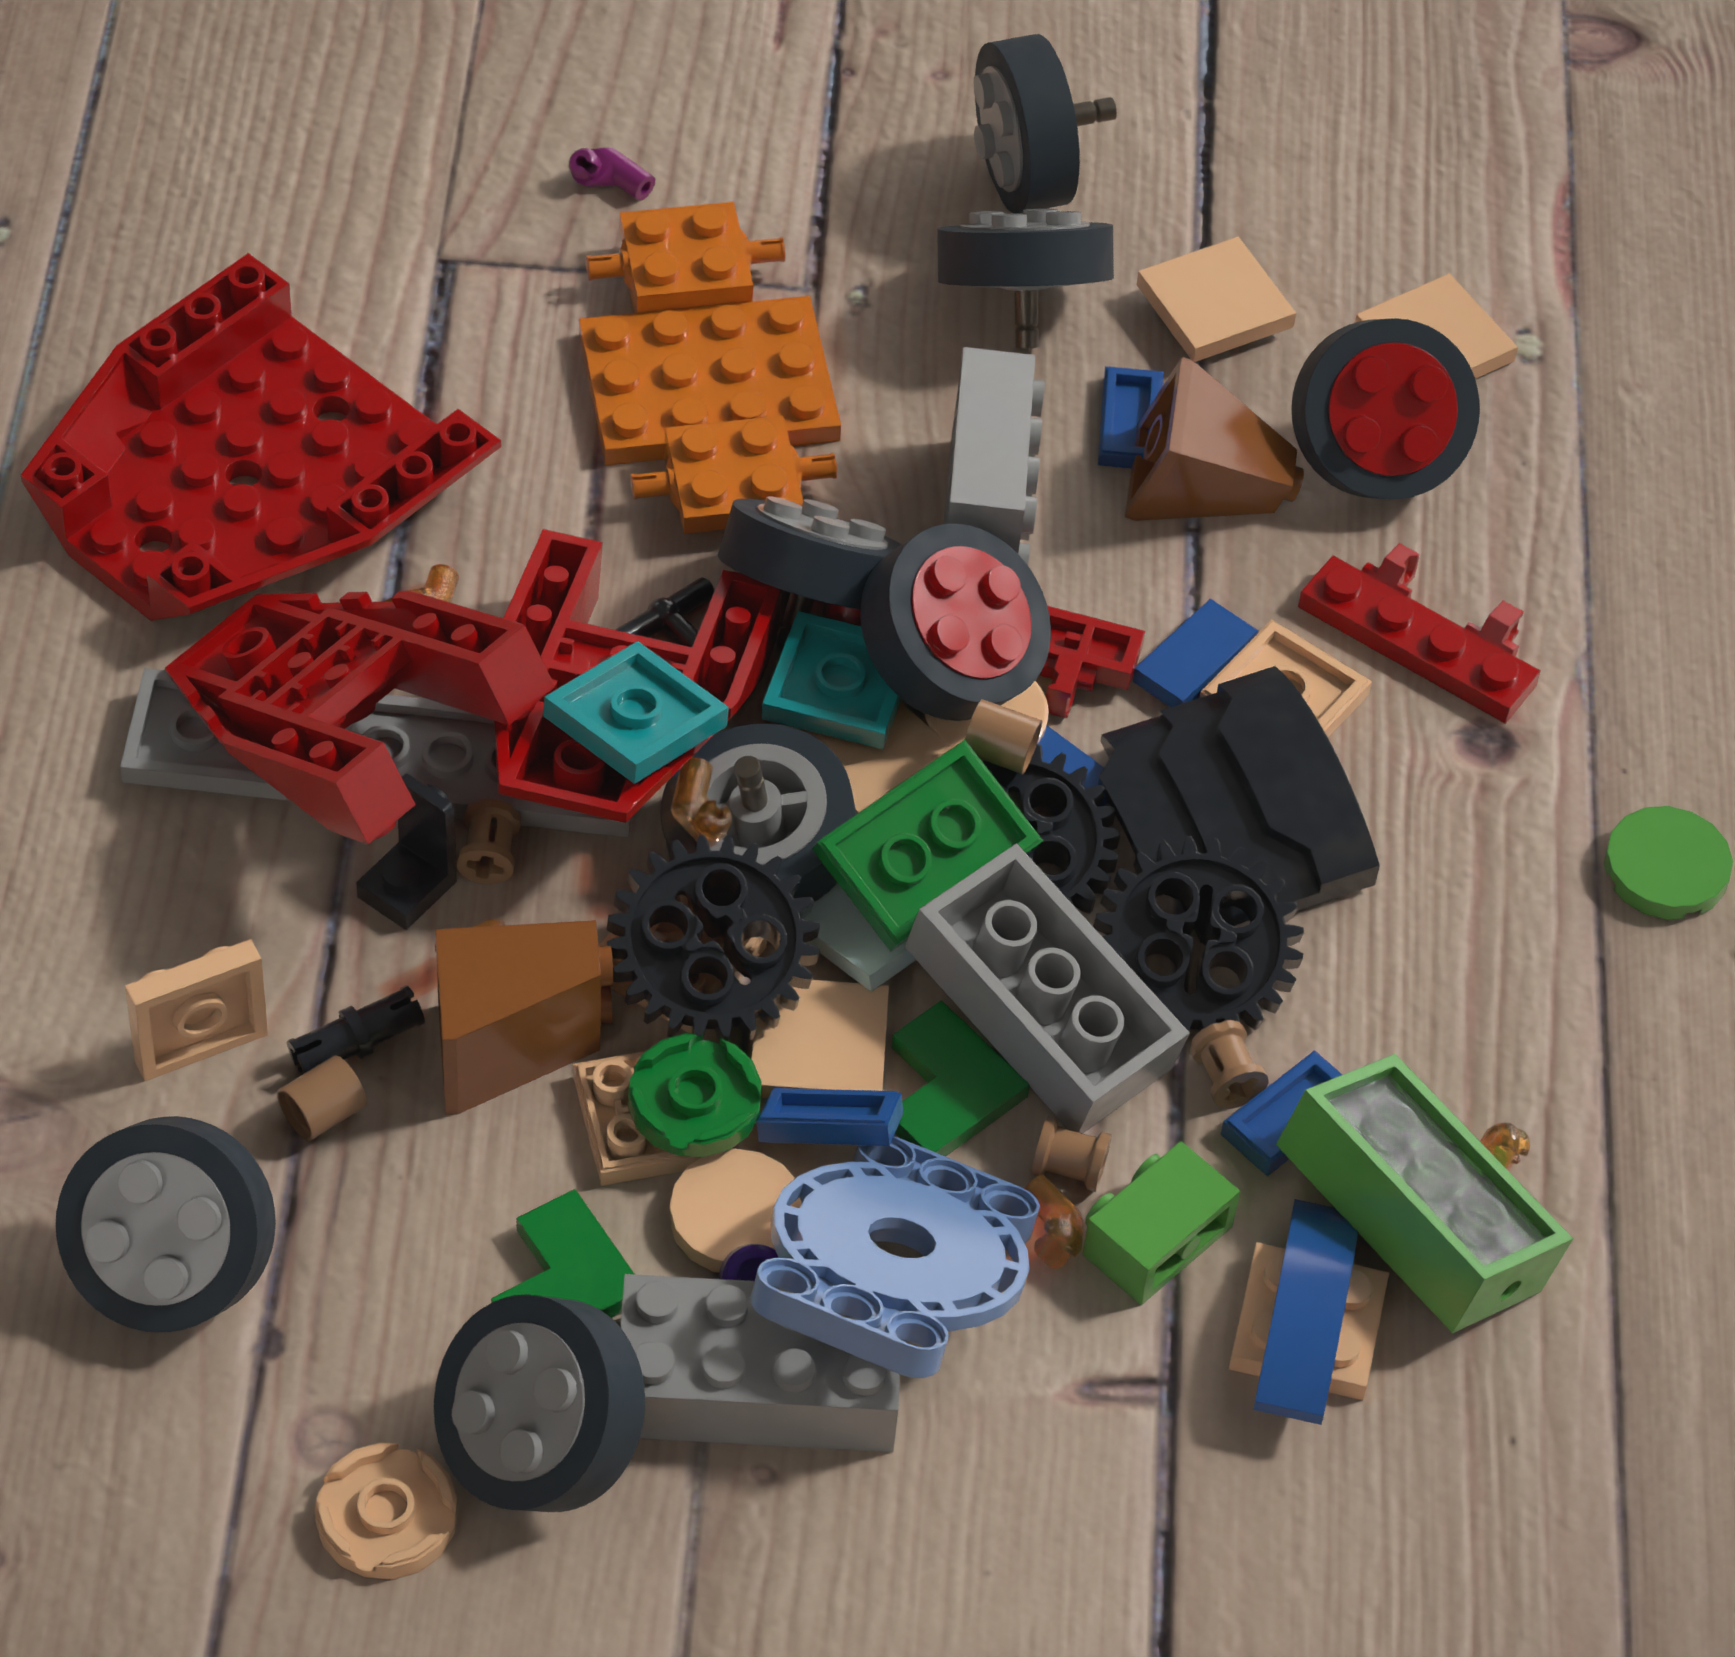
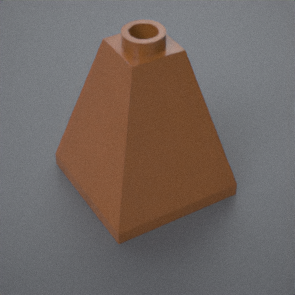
M1181 357L1137 425L1135 446L1145 447L1144 459L1141 458V455L1137 454L1132 463L1125 517L1141 521L1275 513L1283 500L1293 502L1296 499L1302 486L1304 469L1296 466L1297 449L1197 363Z

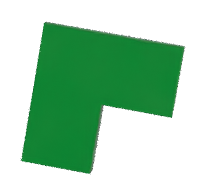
M942 1000L892 1034L891 1048L928 1082L902 1101L903 1115L895 1134L903 1140L946 1157L1028 1097L1030 1084Z
M576 1189L516 1218V1231L544 1272L492 1297L491 1303L509 1296L528 1294L584 1302L598 1308L610 1318L622 1313L624 1275L635 1274Z

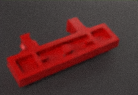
M1398 543L1387 554L1379 568L1368 562L1363 566L1362 570H1359L1332 555L1301 591L1298 608L1505 724L1537 686L1541 670L1515 657L1519 645L1512 642L1518 635L1519 630H1517L1524 611L1502 600L1488 615L1482 628L1471 622L1467 623L1466 627L1463 628L1411 599L1412 589L1408 588L1407 585L1415 577L1420 554L1401 543Z
M1047 606L1050 616L1051 640L1047 660L1039 676L1052 679V684L1048 685L1046 691L1048 714L1067 719L1075 700L1077 688L1092 692L1095 682L1128 690L1143 648L1145 631Z

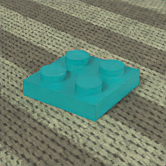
M798 611L763 700L762 719L883 749L901 698L886 684L875 668L868 654L861 626Z
M637 641L545 696L543 716L635 784L727 727L729 707Z

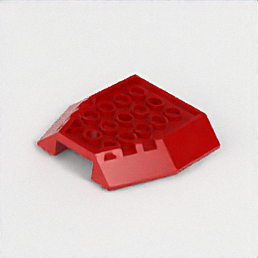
M247 253L115 346L21 473V482L68 556L147 619L155 621L195 613L371 546L501 448V440L460 409H456L438 424L433 422L292 317L290 283ZM328 412H338L346 416L341 421L332 419L321 421L318 419L320 415ZM240 476H251L259 480L252 486L247 484L232 485L230 483L234 478ZM152 541H160L169 545L162 552L154 550L144 552L139 549L144 544Z

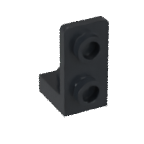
M406 773L402 776V779L416 805L398 819L399 842L356 882L357 898L405 930L414 924L457 882L454 806L447 795L438 787L431 784L424 785Z

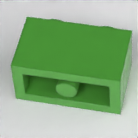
M1180 1141L1162 1157L1154 1154L1147 1158L1134 1173L1131 1183L1116 1196L1112 1193H1107L1092 1206L1085 1218L1087 1231L1082 1255L1142 1306L1233 1227L1240 1190Z

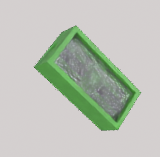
M1396 1054L1306 1089L1276 1143L1281 1151L1352 1227L1358 1231L1451 1333H1455L1540 1293L1573 1241L1572 1236Z

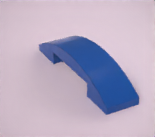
M1298 1199L1294 1200L1253 1410L1322 1425L1358 1231L1334 1207Z

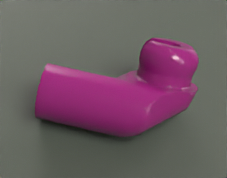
M581 148L576 150L569 158L568 167L572 178L577 183L586 187L619 186L637 200H643L648 197L655 186L656 179L653 175L614 148Z

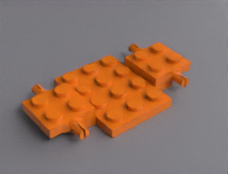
M734 202L620 212L619 229L622 239L620 253L597 256L587 255L586 268L589 281L623 277V281L628 286L633 313L579 318V338L605 465L664 459L666 471L643 474L633 473L630 475L633 500L669 495L671 502L679 511L684 534L725 530L732 503L737 499L766 501L768 496L789 500L802 506V481L836 479L837 463L834 453L799 457L793 446L840 441L841 422L811 297L802 296L753 301L751 264L785 262L783 237L749 241L745 233L740 229Z

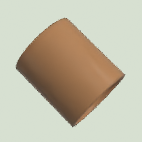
M981 699L974 711L964 740H966L981 760L1023 775L1035 751L1042 728V720Z
M337 1055L332 1056L277 1091V1099L284 1116L295 1132L306 1141L313 1140L367 1105L366 1094L360 1080L347 1062Z

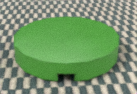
M1671 806L1642 808L1625 816L1611 832L1603 864L1606 875L1609 873L1610 878L1615 883L1614 891L1625 903L1643 914L1675 920L1685 919L1686 913H1695L1701 910L1700 914H1703L1714 908L1726 893L1730 881L1733 858L1727 840L1712 823L1692 811Z

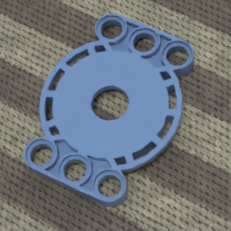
M895 1136L890 1146L857 1145L853 1162L821 1166L799 1175L782 1189L774 1205L771 1217V1241L779 1258L765 1260L759 1265L750 1298L752 1307L758 1314L770 1321L895 1373L912 1378L933 1376L940 1369L949 1337L948 1331L982 1326L1004 1316L1019 1301L1030 1270L1028 1249L1025 1243L1031 1239L1040 1204L1031 1192L1020 1186ZM800 1197L802 1203L800 1208L790 1206ZM889 1241L899 1243L920 1252L924 1257L903 1258L880 1249L874 1242ZM1006 1249L1008 1250L1013 1261L1006 1260ZM778 1289H784V1290H787V1291H791V1292H793V1293H787V1292H784V1291H780V1290H778ZM841 1315L850 1316V1317L856 1318V1319H858V1320L849 1319V1318L843 1317V1316H841ZM906 1342H912V1343H915V1344H919V1345H921V1346H923V1347L914 1346V1345L908 1344V1343H906Z

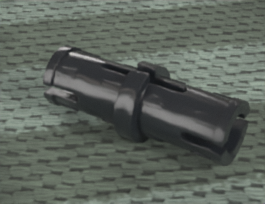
M407 985L403 986L399 991L358 1010L353 1006L344 1008L338 1012L340 1014L339 1019L296 1039L287 1040V1047L294 1064L300 1063L301 1065L298 1068L300 1075L305 1074L334 1055L341 1057L343 1060L353 1055L363 1059L374 1053L373 1046L415 1026L424 1025L425 1017L418 1000L411 1001V998L414 997L411 988Z

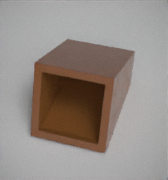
M596 920L435 929L445 1115L465 1112L600 1051V1024H612L613 1022L611 995L613 962L611 946H598Z

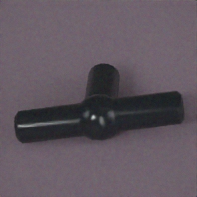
M700 577L667 598L661 597L653 600L645 612L615 630L648 638L659 631H663L676 644L693 647L699 631L683 616L711 600L715 591L714 586L708 579Z

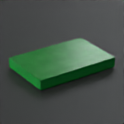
M963 740L817 841L812 850L886 947L892 952L908 940L920 908L1016 843L1028 855L1037 849L1043 840L966 740Z

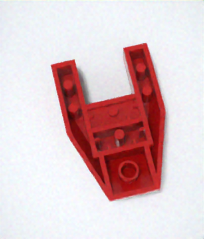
M543 529L503 618L526 626L555 685L545 696L639 641L729 707L728 720L740 709L763 678L775 646L783 590L741 573L723 569L693 647L591 625L588 622L599 597L603 542ZM543 697L536 703L534 710L529 715L514 721L511 725L494 721L498 792L510 797L626 823L711 737L633 784L543 716Z
M399 591L391 598L392 601L372 602L368 592H347L339 599L340 602L322 603L317 593L256 594L168 664L165 670L176 687L229 754L328 830L367 845L373 840L388 834L395 827L396 821L416 804L384 742L345 730L352 723L368 717L375 710L376 704L394 689L511 725L514 721L529 715L534 710L536 703L555 687L526 626L521 623L413 591Z

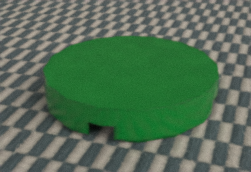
M685 1033L659 1041L640 1056L634 1066V1073L629 1082L628 1109L636 1129L653 1146L677 1156L708 1157L729 1151L749 1136L760 1115L762 1081L754 1062L735 1044L721 1038L719 1044L711 1040H703V1034L699 1037L695 1034Z

